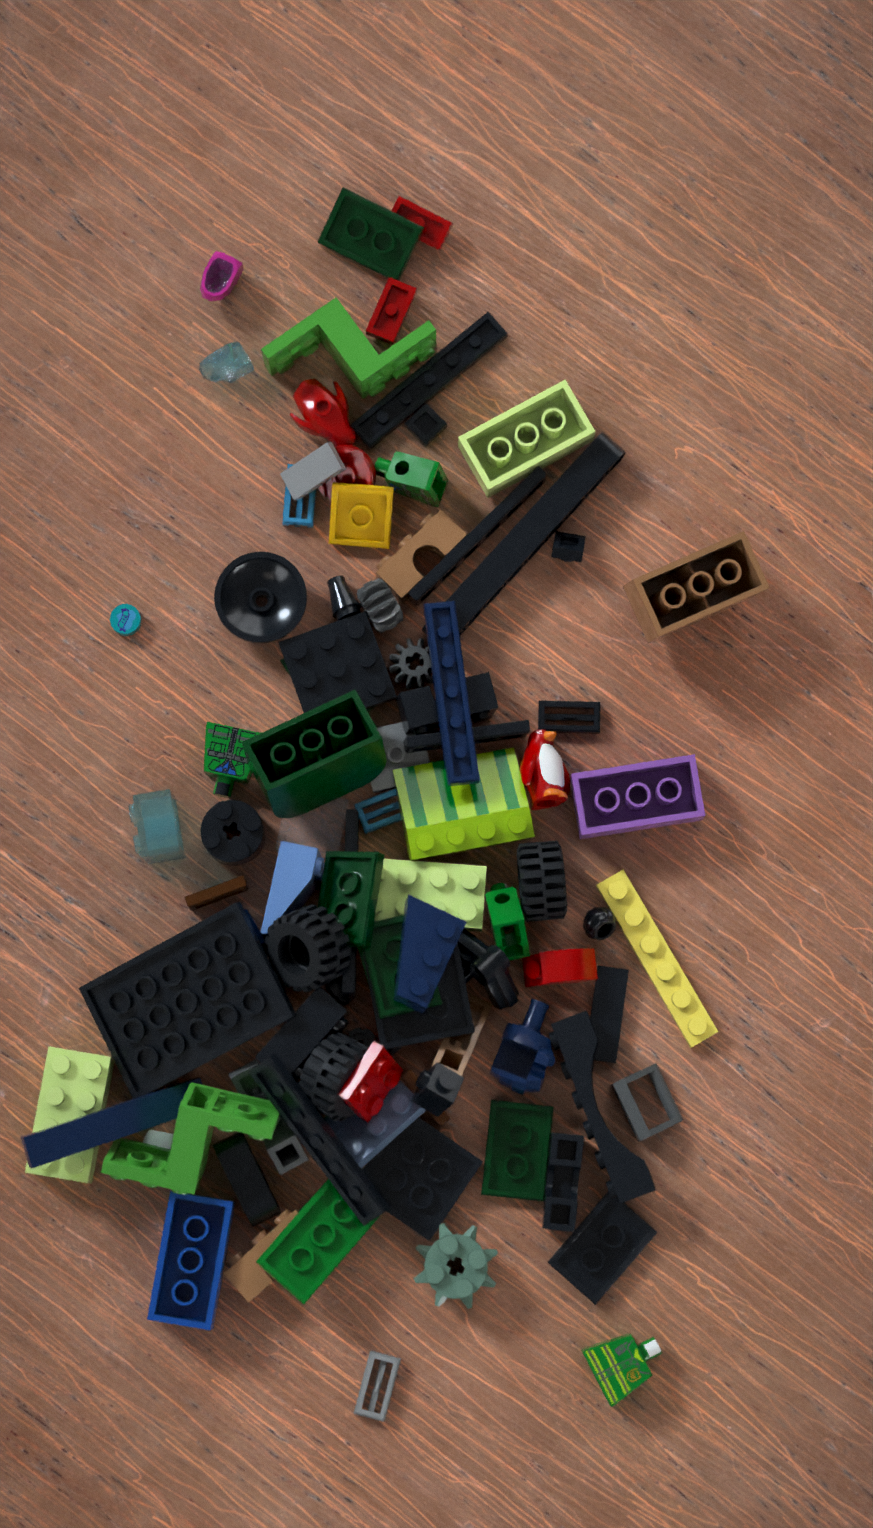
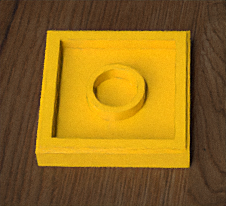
M333 482L328 544L389 549L394 487Z

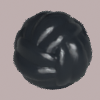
M595 907L589 910L584 917V931L591 939L604 940L615 931L616 918L609 908Z

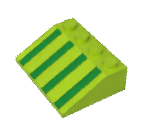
M514 747L476 754L480 778L479 783L447 786L444 760L392 770L410 861L535 837L530 808Z

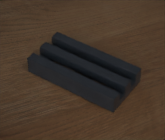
M539 700L538 729L555 731L556 733L600 734V702ZM545 709L594 710V715L545 714ZM545 721L594 722V726L544 724Z

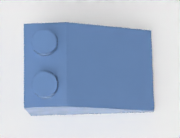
M281 841L260 932L264 938L269 935L267 930L273 924V921L301 908L316 890L318 881L322 882L324 858H322L318 848Z

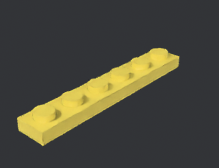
M621 870L597 884L598 891L608 908L613 912L616 922L689 1047L692 1048L718 1033L717 1028L625 871Z

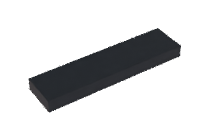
M529 720L472 727L475 744L524 738L530 731ZM440 732L406 736L403 741L404 750L407 753L442 749Z

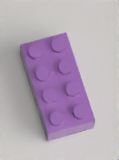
M695 754L573 773L570 776L580 840L702 821L705 817Z

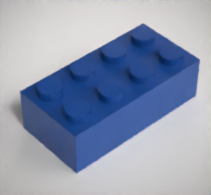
M170 1191L147 1320L205 1330L214 1329L236 1201L193 1194L180 1195Z

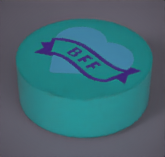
M130 604L118 605L110 615L112 628L122 636L135 634L142 623L139 611Z

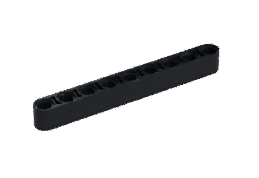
M602 432L446 600L455 601L460 636L622 460L626 452ZM425 624L422 631L427 635Z

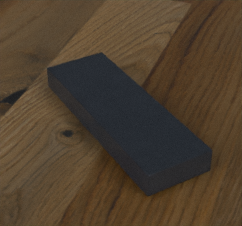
M597 966L598 980H595L590 1016L599 1040L594 1057L595 1061L616 1064L629 973L627 969Z

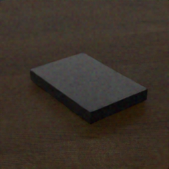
M608 1191L547 1263L596 1305L658 1232L625 1203L620 1204L618 1198L612 1200Z

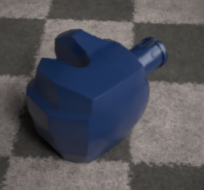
M531 999L522 1025L507 1023L501 1038V1045L489 1073L501 1085L521 1095H524L526 1092H540L544 1082L546 1067L553 1066L556 1059L552 1051L551 1040L539 1032L550 1006L535 999Z

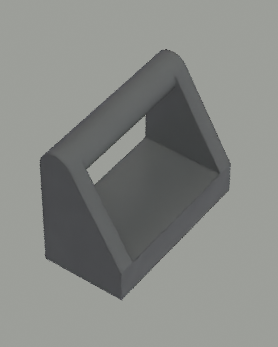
M657 1063L611 1084L638 1142L683 1121L682 1115ZM647 1074L670 1119L651 1129H648L627 1085Z

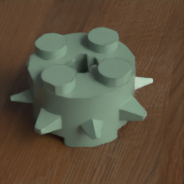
M444 1223L440 1224L439 1239L432 1246L417 1245L416 1250L425 1258L424 1270L414 1278L415 1283L430 1284L432 1289L436 1291L435 1305L438 1307L448 1298H460L468 1309L472 1308L473 1293L478 1291L481 1286L494 1288L496 1282L487 1274V1262L498 1254L497 1249L481 1248L480 1244L476 1242L477 1227L474 1225L462 1235L458 1233L452 1234ZM455 1257H459L462 1259L461 1265L465 1269L462 1273L457 1272L456 1275L450 1273L451 1268L447 1265L449 1259L454 1261Z

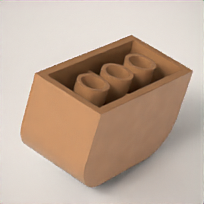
M744 531L639 576L623 586L648 643L729 609L770 588Z

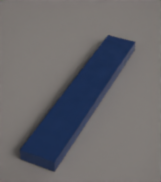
M455 601L425 603L423 610L447 786L479 783L480 778Z
M196 1077L20 1137L29 1168H35L177 1119L179 1105L190 1083L202 1084L201 1078Z

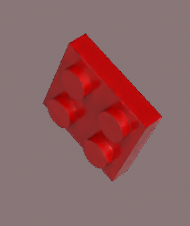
M373 1041L338 1095L359 1118L369 1123L372 1117L381 1110L383 1100L389 1091L398 1084L403 1069L382 1045Z

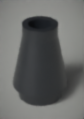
M336 576L329 579L327 585L329 587L333 617L339 621L361 613L360 609L362 606L346 583L344 576Z

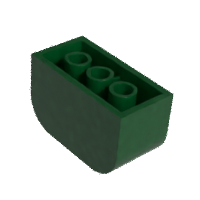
M356 690L241 742L247 763L273 813L279 818H293L303 815L365 786L384 770L387 763L382 737Z

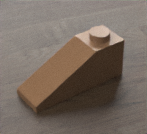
M469 993L468 998L475 1033L444 1038L432 1064L433 1066L438 1062L460 1076H463L492 1007V1003Z

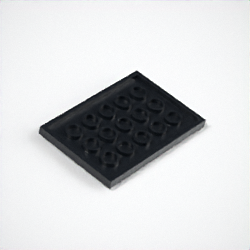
M241 902L228 906L79 987L133 1099L163 1087L297 1016Z

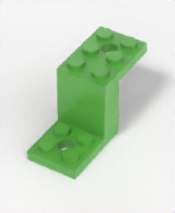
M335 297L263 347L261 352L264 366L270 375L273 376L277 372L282 374L288 371L294 365L293 361L300 356L307 357L318 349V344L321 342L362 399H364L368 395L373 397L379 394L386 387L385 383L392 378L396 380L402 378L410 371V366L418 360L420 362L428 360L435 353L436 329L430 321H427L379 355L337 297Z
M191 1082L179 1105L171 1149L125 1138L116 1139L103 1160L101 1173L108 1174L116 1180L129 1179L138 1181L146 1187L153 1188L159 1186L171 1189L176 1194L194 1195L206 1169L214 1126L223 1132L237 1131L245 1133L257 1140L272 1139L281 1115L270 1100Z

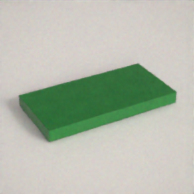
M327 1179L255 1263L304 1305L380 1216L363 1226L330 1180Z

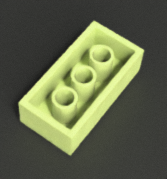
M563 380L459 436L458 448L486 497L489 498L523 480L538 466L543 469L593 442L596 431L567 381Z
M384 859L374 922L404 915L405 900L408 895H411L466 921L464 929L467 931L482 932L487 866Z
M48 1046L32 1133L105 1109L115 1062L113 1057ZM99 1146L35 1168H29L27 1162L25 1173L92 1183Z

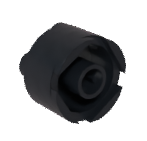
M237 800L220 801L203 818L200 831L202 843L209 854L219 863L227 866H239L252 861L260 854L265 843V829L260 816L250 805ZM234 826L237 827L241 835L239 837L234 836L232 840H229L226 831L228 829L232 830Z

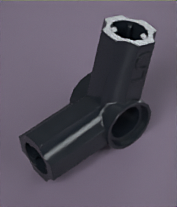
M464 929L458 940L461 962L468 967L475 980L484 986L495 1008L502 1010L512 1007L518 1002L519 992L507 970L510 966L507 955L496 945L492 944L488 947Z

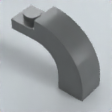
M257 1059L229 1073L230 1079L238 1093L269 1100L249 1074V1071L259 1064ZM280 1116L272 1139L266 1138L263 1142L278 1172L282 1175L309 1159L300 1140L282 1116Z

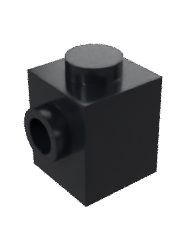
M437 1062L428 1071L424 1069L415 1082L417 1088L411 1102L439 1117L454 1104L464 1077Z

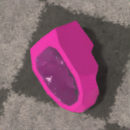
M215 251L202 275L200 286L202 297L212 302L222 300L228 296L244 270L243 263L225 253Z

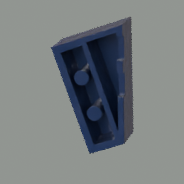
M408 895L404 906L394 1000L423 1014L459 940L466 921L411 895Z

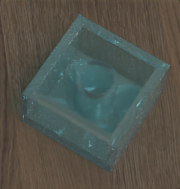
M167 789L132 795L134 804H129L131 823H134L135 827L138 828V835H133L136 854H139V857H142L148 864L185 858L177 802L172 791Z

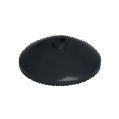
M252 552L236 558L223 570L215 587L214 602L220 621L230 633L244 641L262 644L280 640L297 627L305 613L307 591L300 572L290 561L270 552ZM261 597L268 600L267 604L263 607L256 604L257 600Z

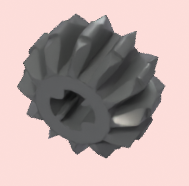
M380 578L374 581L371 580L357 590V598L363 610L366 611L369 621L377 631L382 633L386 630H391L403 621V612L384 580Z
M411 638L406 639V649L402 645L397 644L395 648L400 655L390 654L389 657L391 662L396 663L389 667L390 673H399L395 678V682L400 684L407 679V690L412 688L413 682H417V687L422 688L423 679L432 685L433 676L430 674L432 673L429 646L423 649L424 639L420 638L417 646H413ZM414 658L420 659V665L423 664V666H417L416 670H411L410 664H407V662H413Z

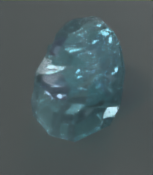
M238 341L226 344L208 355L199 364V371L202 377L216 383L219 381L232 383L254 370L248 355Z

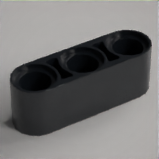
M236 1132L213 1144L215 1153L252 1227L280 1214V1207L244 1134Z

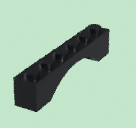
M583 1011L552 1023L553 1032L548 1033L555 1051L561 1049L565 1061L560 1062V1066L566 1081L572 1079L576 1091L571 1092L577 1110L583 1108L588 1119L582 1123L588 1139L595 1138L599 1150L595 1151L594 1154L600 1170L606 1168L611 1180L605 1183L612 1200L618 1198L619 1203L622 1204L656 1191L646 1161L629 1151L616 1139L606 1126L599 1112L594 1095L592 1075L594 1057L599 1040L588 1012Z

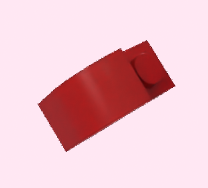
M594 948L544 951L522 958L525 987L598 980Z

